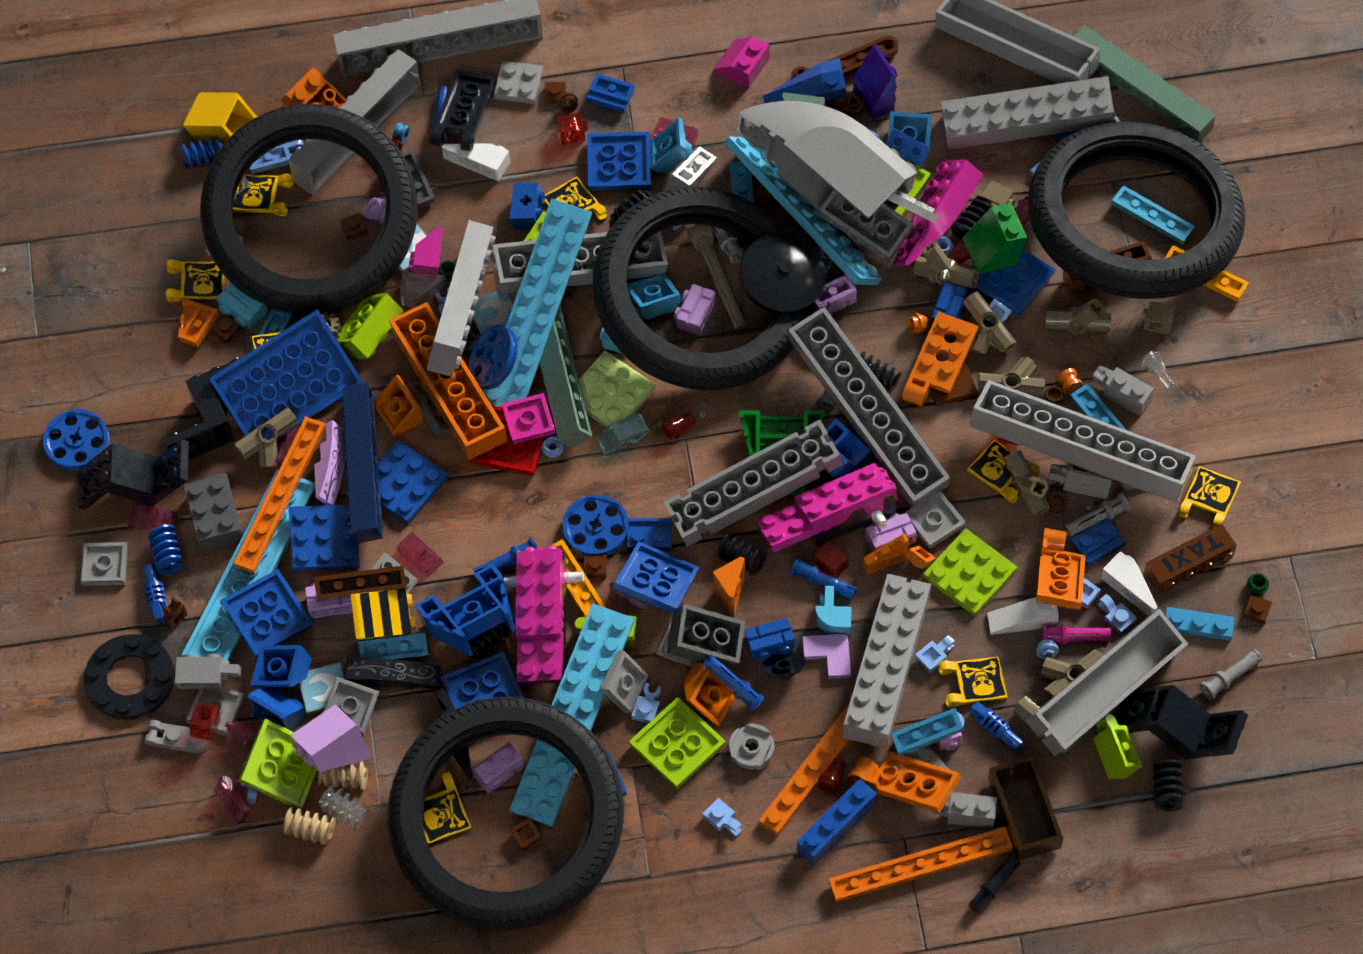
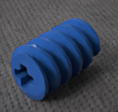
M214 136V143L209 138H206L205 145H203L201 140H198L197 147L190 142L189 149L182 144L181 154L186 171L187 164L192 169H195V162L200 167H203L204 160L208 165H211L212 158L216 156L223 146L222 141L217 136Z
M173 525L158 526L148 534L156 571L163 575L175 574L184 567V565L180 564L182 557L179 555L181 553L180 549L177 548L179 544L176 541V533H173L175 531Z

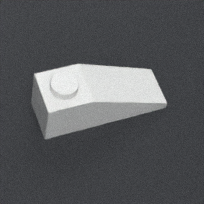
M444 144L442 146L444 159L498 182L510 164L509 151L502 146L474 144L472 152L461 150L460 144Z
M699 146L671 175L664 191L696 187L717 157Z
M1120 551L1103 568L1101 579L1147 616H1150L1158 608L1135 560Z
M1031 598L988 612L987 618L990 635L1041 629L1042 625L1057 627L1059 618L1058 608L1056 605L1035 602L1036 598Z

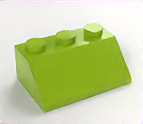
M387 293L370 295L360 301L342 325V332L339 333L340 338L337 341L346 354L356 359L370 358L375 354V348L388 336L387 332L391 328L389 320L401 315L404 310Z

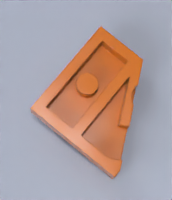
M183 298V314H180L181 326L178 338L181 342L199 347L220 314L217 309Z
M906 534L900 535L863 558V569L866 575L908 560L905 556L908 552L909 543Z

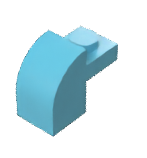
M825 586V594H820V606H815V617L819 628L829 635L848 634V637H851V607L834 606V586Z

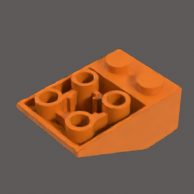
M312 67L280 101L285 106L321 104L340 108L346 99Z

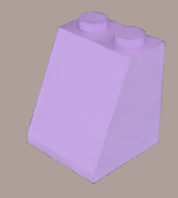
M336 705L290 735L294 742L292 748L299 757L303 755L302 757L309 767L314 766L319 772L372 758L358 726Z

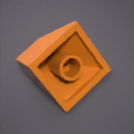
M694 663L684 680L687 701L716 727H719L735 699L733 691L705 668L703 663Z

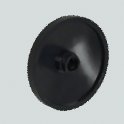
M776 233L763 236L748 247L740 264L739 277L744 292L755 305L770 313L791 315L808 309L817 301L825 285L826 272L819 253L808 242L794 235Z

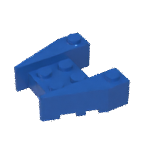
M494 564L474 573L478 584L476 589L443 606L435 595L415 605L422 625L432 637L468 656H472L473 653L468 640L496 627L502 622L506 624L512 633L516 632L510 595L502 574Z

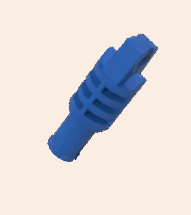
M148 564L142 567L146 582L144 592L149 614H154L155 620L162 624L165 623L163 606L168 607L163 583L158 579L155 565Z
M976 702L971 707L970 714L976 719L975 722L993 736L995 740H1002L1015 753L1023 747L1025 741L1010 730V725L1001 719L999 715L995 714L992 709H987L979 702Z

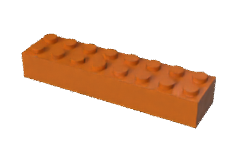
M428 302L390 319L389 323L393 337L468 460L508 442L504 425L462 358L459 369L454 368L452 377L427 370L439 325V320Z

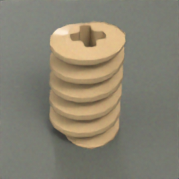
M361 761L358 767L353 763L349 766L345 765L322 771L318 775V784L320 785L324 781L325 786H329L333 782L334 787H338L342 783L343 788H347L351 784L352 789H356L360 785V789L365 790L368 780V768H365L364 762Z
M290 807L284 821V832L288 836L293 833L295 838H299L302 835L303 840L311 838V841L315 843L319 840L320 844L325 845L333 835L336 818L333 817L330 823H327V815H324L320 821L318 813H315L313 818H310V811H306L304 816H301L300 808L293 814L292 807Z

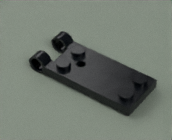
M456 71L434 128L431 131L430 145L442 146L444 134L449 133L461 135L460 149L472 152L475 137L496 86L495 77Z

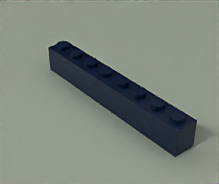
M367 382L344 387L343 397H340L341 406L344 410L341 420L345 427L342 437L346 445L343 455L347 463V468L344 469L348 481V486L345 489L350 503L347 505V513L351 520V523H348V531L350 536H354L357 544L383 539L374 394Z

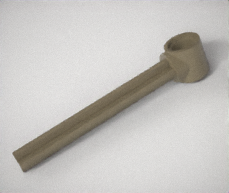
M697 225L688 228L687 234L693 249L696 248L697 251H701L734 330L742 331L743 328H746V324L712 248L714 237L710 226Z

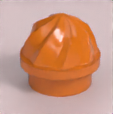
M919 313L908 317V330L916 335L924 333L929 327L927 317Z

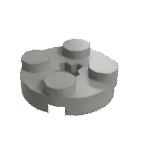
M747 724L746 727L736 729L729 740L730 756L740 767L756 770L763 769L774 755V739L765 727L758 724ZM752 742H755L756 750L749 751L748 747H745L747 744L751 745Z

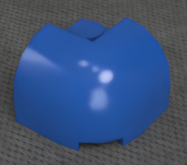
M837 418L826 428L830 440L834 443L844 464L829 472L835 479L859 470L863 463L873 454Z

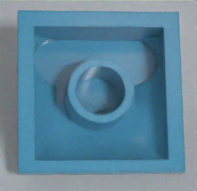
M890 111L888 137L893 128L929 147L932 115Z
M678 117L650 141L651 169L657 173L673 171L678 164L688 159L692 153V145L685 140L681 118Z
M665 273L627 284L629 296L639 309V317L648 320L662 314L671 313L677 309L678 304L681 302L679 292Z

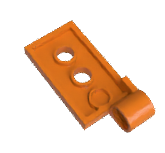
M938 312L905 385L901 399L923 407L930 387L950 394L978 332V326ZM947 335H953L956 337V341L947 343L944 338ZM944 353L948 356V359L941 362L936 359V356Z
M1044 527L1040 546L1035 602L1080 610L1083 596L1085 555L1064 551L1066 531Z
M890 751L880 768L873 760L867 757H860L849 773L848 779L853 785L861 779L877 794L940 813L960 781L961 776L959 772L904 755L900 756ZM915 778L911 783H904L906 780ZM934 784L933 788L928 790L924 789L925 786Z

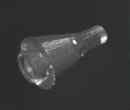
M1150 351L1143 356L1142 366L1160 378L1167 388L1174 385V382L1166 373L1167 370L1159 351L1155 353Z

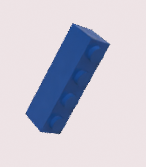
M859 779L797 840V852L814 867L876 805L877 793Z

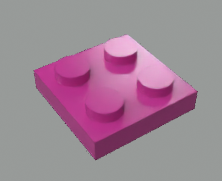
M544 393L502 404L513 445L555 434V428Z

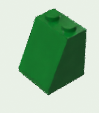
M1012 203L991 207L962 238V242L974 269L979 271V274L1016 266L1027 236Z

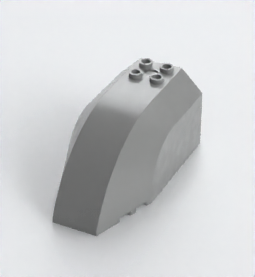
M778 101L742 110L738 115L736 130L754 149L758 148L764 153L763 159L768 164L772 162L779 169L777 174L818 211L832 191L835 190L869 219L883 203L895 211L899 205L888 200V198L896 190L908 194L913 188L918 173L916 168L910 162H905L900 158V154L894 148H889L866 127L842 112L809 102ZM848 236V237H849L852 241H854L859 247L861 246L860 243H858V242L855 241L853 238H851L850 236Z

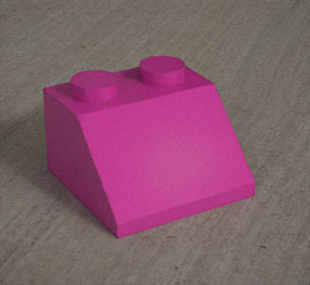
M752 36L735 39L719 60L713 72L750 88L770 59L769 44Z
M443 227L436 228L415 245L414 252L410 251L408 271H412V278L437 281Z

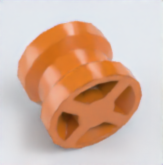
M1074 368L1066 369L1056 377L1058 384L1062 385L1061 390L1065 395H1070L1083 386L1082 381L1077 378V372Z

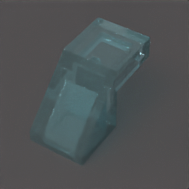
M638 413L609 424L596 436V439L604 454L611 455L624 442L636 444L650 430L642 415Z

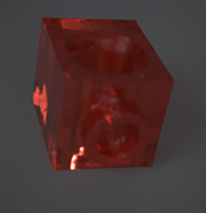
M581 112L556 117L561 145L586 140L585 132L588 131L586 119L582 120Z
M828 541L824 546L820 545L815 550L814 565L818 566L825 574L837 578L849 566V556L832 542Z
M197 702L189 721L190 737L213 741L221 721L218 706Z

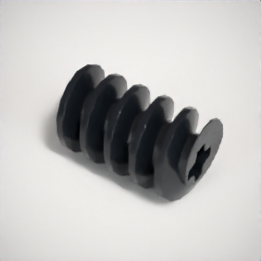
M977 195L975 200L971 202L965 211L961 213L960 217L955 220V223L951 225L952 233L962 240L967 232L992 207L991 204L982 196Z
M863 351L860 356L889 394L896 387L901 372L894 375L896 369L894 367L887 371V363L880 367V359L873 363V355L865 359L866 352Z
M727 532L718 549L719 559H726V562L730 563L739 557L745 558V572L749 570L751 576L756 575L764 566L768 553L766 552L763 556H760L761 548L753 552V544L745 548L746 540L738 544L739 537L735 536L730 540L731 533Z
M502 622L496 627L468 640L473 653L470 657L481 661L483 659L480 654L481 652L488 655V646L492 649L496 648L494 640L502 643L500 635L502 634L506 638L509 636L505 623Z
M1163 760L1157 762L1153 767L1155 772L1153 776L1155 781L1153 784L1155 789L1153 805L1159 810L1172 812L1183 807L1181 804H1178L1183 800V797L1178 795L1183 792V788L1178 786L1183 783V780L1178 778L1183 775V771L1178 769L1183 766V763L1179 760Z

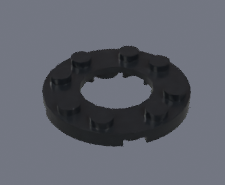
M138 634L118 636L102 644L91 655L84 673L85 689L92 704L103 714L121 720L138 719V716L156 711L168 699L175 681L173 662L167 650L156 640ZM130 656L141 658L147 662L151 670V677L146 687L132 695H121L113 691L108 685L107 676L109 669L114 663Z

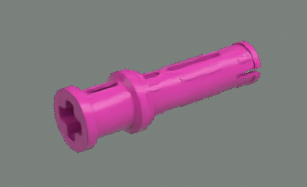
M1042 625L1041 641L1049 639L1055 643H1061V645H1065L1068 642H1110L1111 630L1110 628H1068L1065 625L1060 627ZM1049 634H1058V636H1049ZM1079 634H1097V636H1079Z

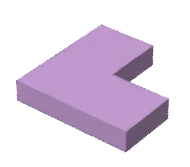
M848 634L803 636L805 660L827 659L828 679L851 678Z

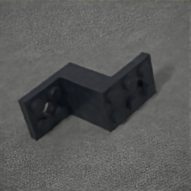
M235 358L225 365L216 366L208 372L194 375L189 380H186L192 403L202 423L192 425L187 430L173 433L168 438H165L167 450L181 439L188 441V460H191L234 442L228 419L218 400L219 396L208 378L240 358Z
M181 439L159 457L114 443L110 444L79 469L77 474L79 479V489L77 491L78 508L86 510L107 493L155 506L188 481L189 442Z
M1168 685L1134 690L1124 699L1116 721L1118 725H1126L1129 733L1150 731L1187 760L1234 754L1248 714L1243 710L1210 714L1176 686Z

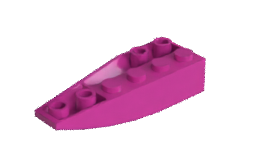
M968 160L943 161L938 165L937 172L933 179L927 183L920 202L934 208L933 213L939 215L936 223L914 214L911 221L914 224L913 230L897 252L893 263L895 266H908L917 257L921 256L923 248L939 240L961 213L983 176Z

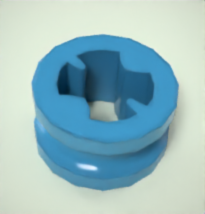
M398 123L393 131V140H399L402 144L405 143L410 134V126L406 125L404 127L402 123Z

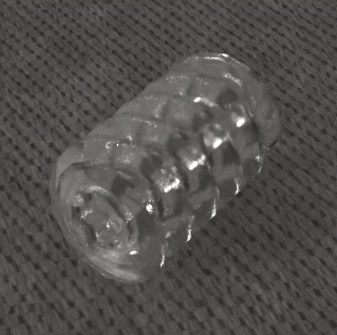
M331 785L323 793L318 803V809H321L323 813H329L330 817H336L339 822L344 821L347 826L352 825L354 830H359L369 816V809L365 810L366 802L363 801L358 806L357 797L350 802L351 794L347 793L342 797L343 790L339 789L334 793L335 785Z

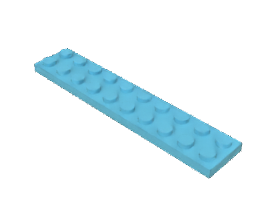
M728 136L724 142L726 146L855 285H878L882 278L877 274L878 270L864 260V255L850 245L851 241L837 231L838 228L820 217L819 211L777 174L779 169L772 162L768 164L763 159L764 153L758 148L754 149L743 137Z
M551 198L506 324V328L511 329L515 333L518 341V353L514 367L500 386L489 390L483 389V393L491 405L500 407L503 403L528 397L592 212Z
M276 470L182 653V657L185 654H195L197 657L217 654L223 660L230 661L241 639V635L221 606L220 600L276 570L291 541L288 509L293 506H308L316 492L314 482L301 478L256 573L253 574L235 568L233 563L279 471Z
M593 603L552 702V706L570 714L590 731L606 695L600 689L617 651L624 649L635 622V618ZM537 740L509 812L527 819L530 818L532 821L553 828L576 768L561 752Z

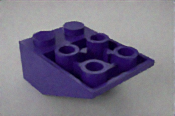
M876 44L872 46L853 77V91L863 100L864 107L872 120L895 110V89H897V72L893 66L888 64L884 51H880Z

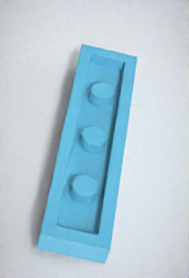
M1124 185L1112 199L1111 205L1182 246L1195 231L1194 225Z

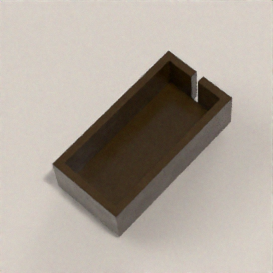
M1034 756L1013 761V775H1009L1011 767L1009 763L989 768L988 780L994 797H997V805L1010 837L1014 853L1019 861L1062 849L1063 835Z

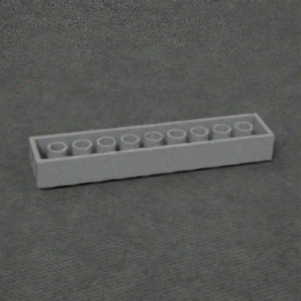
M502 0L500 2L485 3L469 8L464 7L459 10L444 11L439 14L424 15L418 18L403 19L398 22L383 23L377 26L362 27L357 30L333 34L342 78L375 71V69L380 68L385 63L389 55L394 54L398 49L419 63L543 38L537 0Z
M825 307L788 330L789 341L865 445L873 452V456L881 467L886 470L888 476L895 483L911 508L937 491H942L949 486V475Z
M990 380L987 381L973 408L970 427L1178 503L1187 484L1196 458L1193 454Z

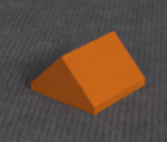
M395 375L376 399L374 406L393 436H398L422 423L423 417L421 407L401 377Z
M739 557L713 571L714 592L730 616H735L745 580V558Z

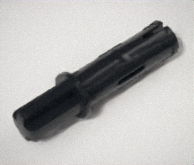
M1009 854L990 879L980 886V892L969 903V907L973 911L978 913L990 898L994 899L996 897L995 893L1021 865V862L1015 855Z

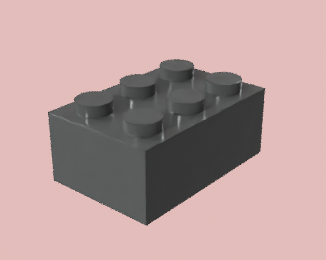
M224 473L183 484L202 553L239 543L243 532L227 474Z
M682 604L673 611L667 654L699 663H704L710 655H713L730 670L740 662L745 621Z

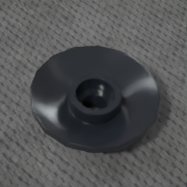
M799 653L776 654L765 660L761 669L763 674L768 677L788 679L805 668L806 660Z

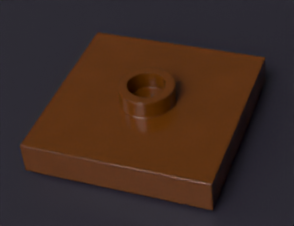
M966 360L950 394L930 387L936 407L977 396L978 391Z

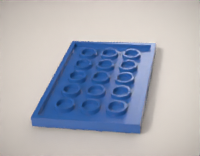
M315 310L208 378L244 437L287 407L293 412L298 421V424L288 430L290 431L301 424L305 416L310 418L340 397H343L344 387L364 383L318 310ZM265 427L262 429L261 435L264 439L268 440L271 432Z

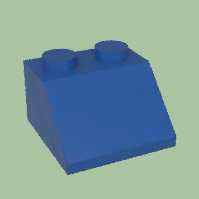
M301 645L261 646L250 686L252 688L293 687L307 678L312 658Z
M262 687L247 696L253 714L261 720H270L292 732H295L306 717L303 709L304 706L296 699L290 700L285 697V693L279 688Z

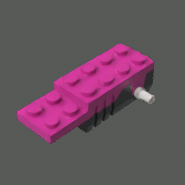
M873 463L795 496V504L757 519L756 524L773 552L811 537L816 546H820L825 541H832L835 537L839 538L844 533L848 534L873 522L878 524L879 528H885L887 526L885 518L896 513V503L898 502L897 488L895 483L890 480L886 470L881 467L878 468Z
M549 545L547 548L537 547L536 549L534 547H526L525 551L517 552L516 576L504 578L507 587H516L515 637L517 638V683L519 685L561 682L563 677V645L566 644L567 583L584 582V573L566 572L567 558L562 550L557 549L555 545Z

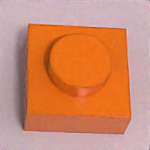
M920 545L910 548L905 555L915 567L921 569L931 566L936 560L933 555Z

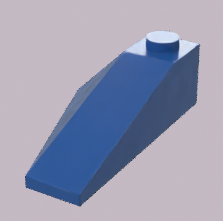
M840 58L818 63L763 95L764 104L782 101L783 92L824 97V103L847 98L848 95Z

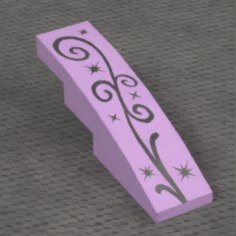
M333 420L326 423L327 440L320 444L321 461L314 465L316 498L325 505L335 504L345 466L343 451L346 450V445L342 437L345 429Z

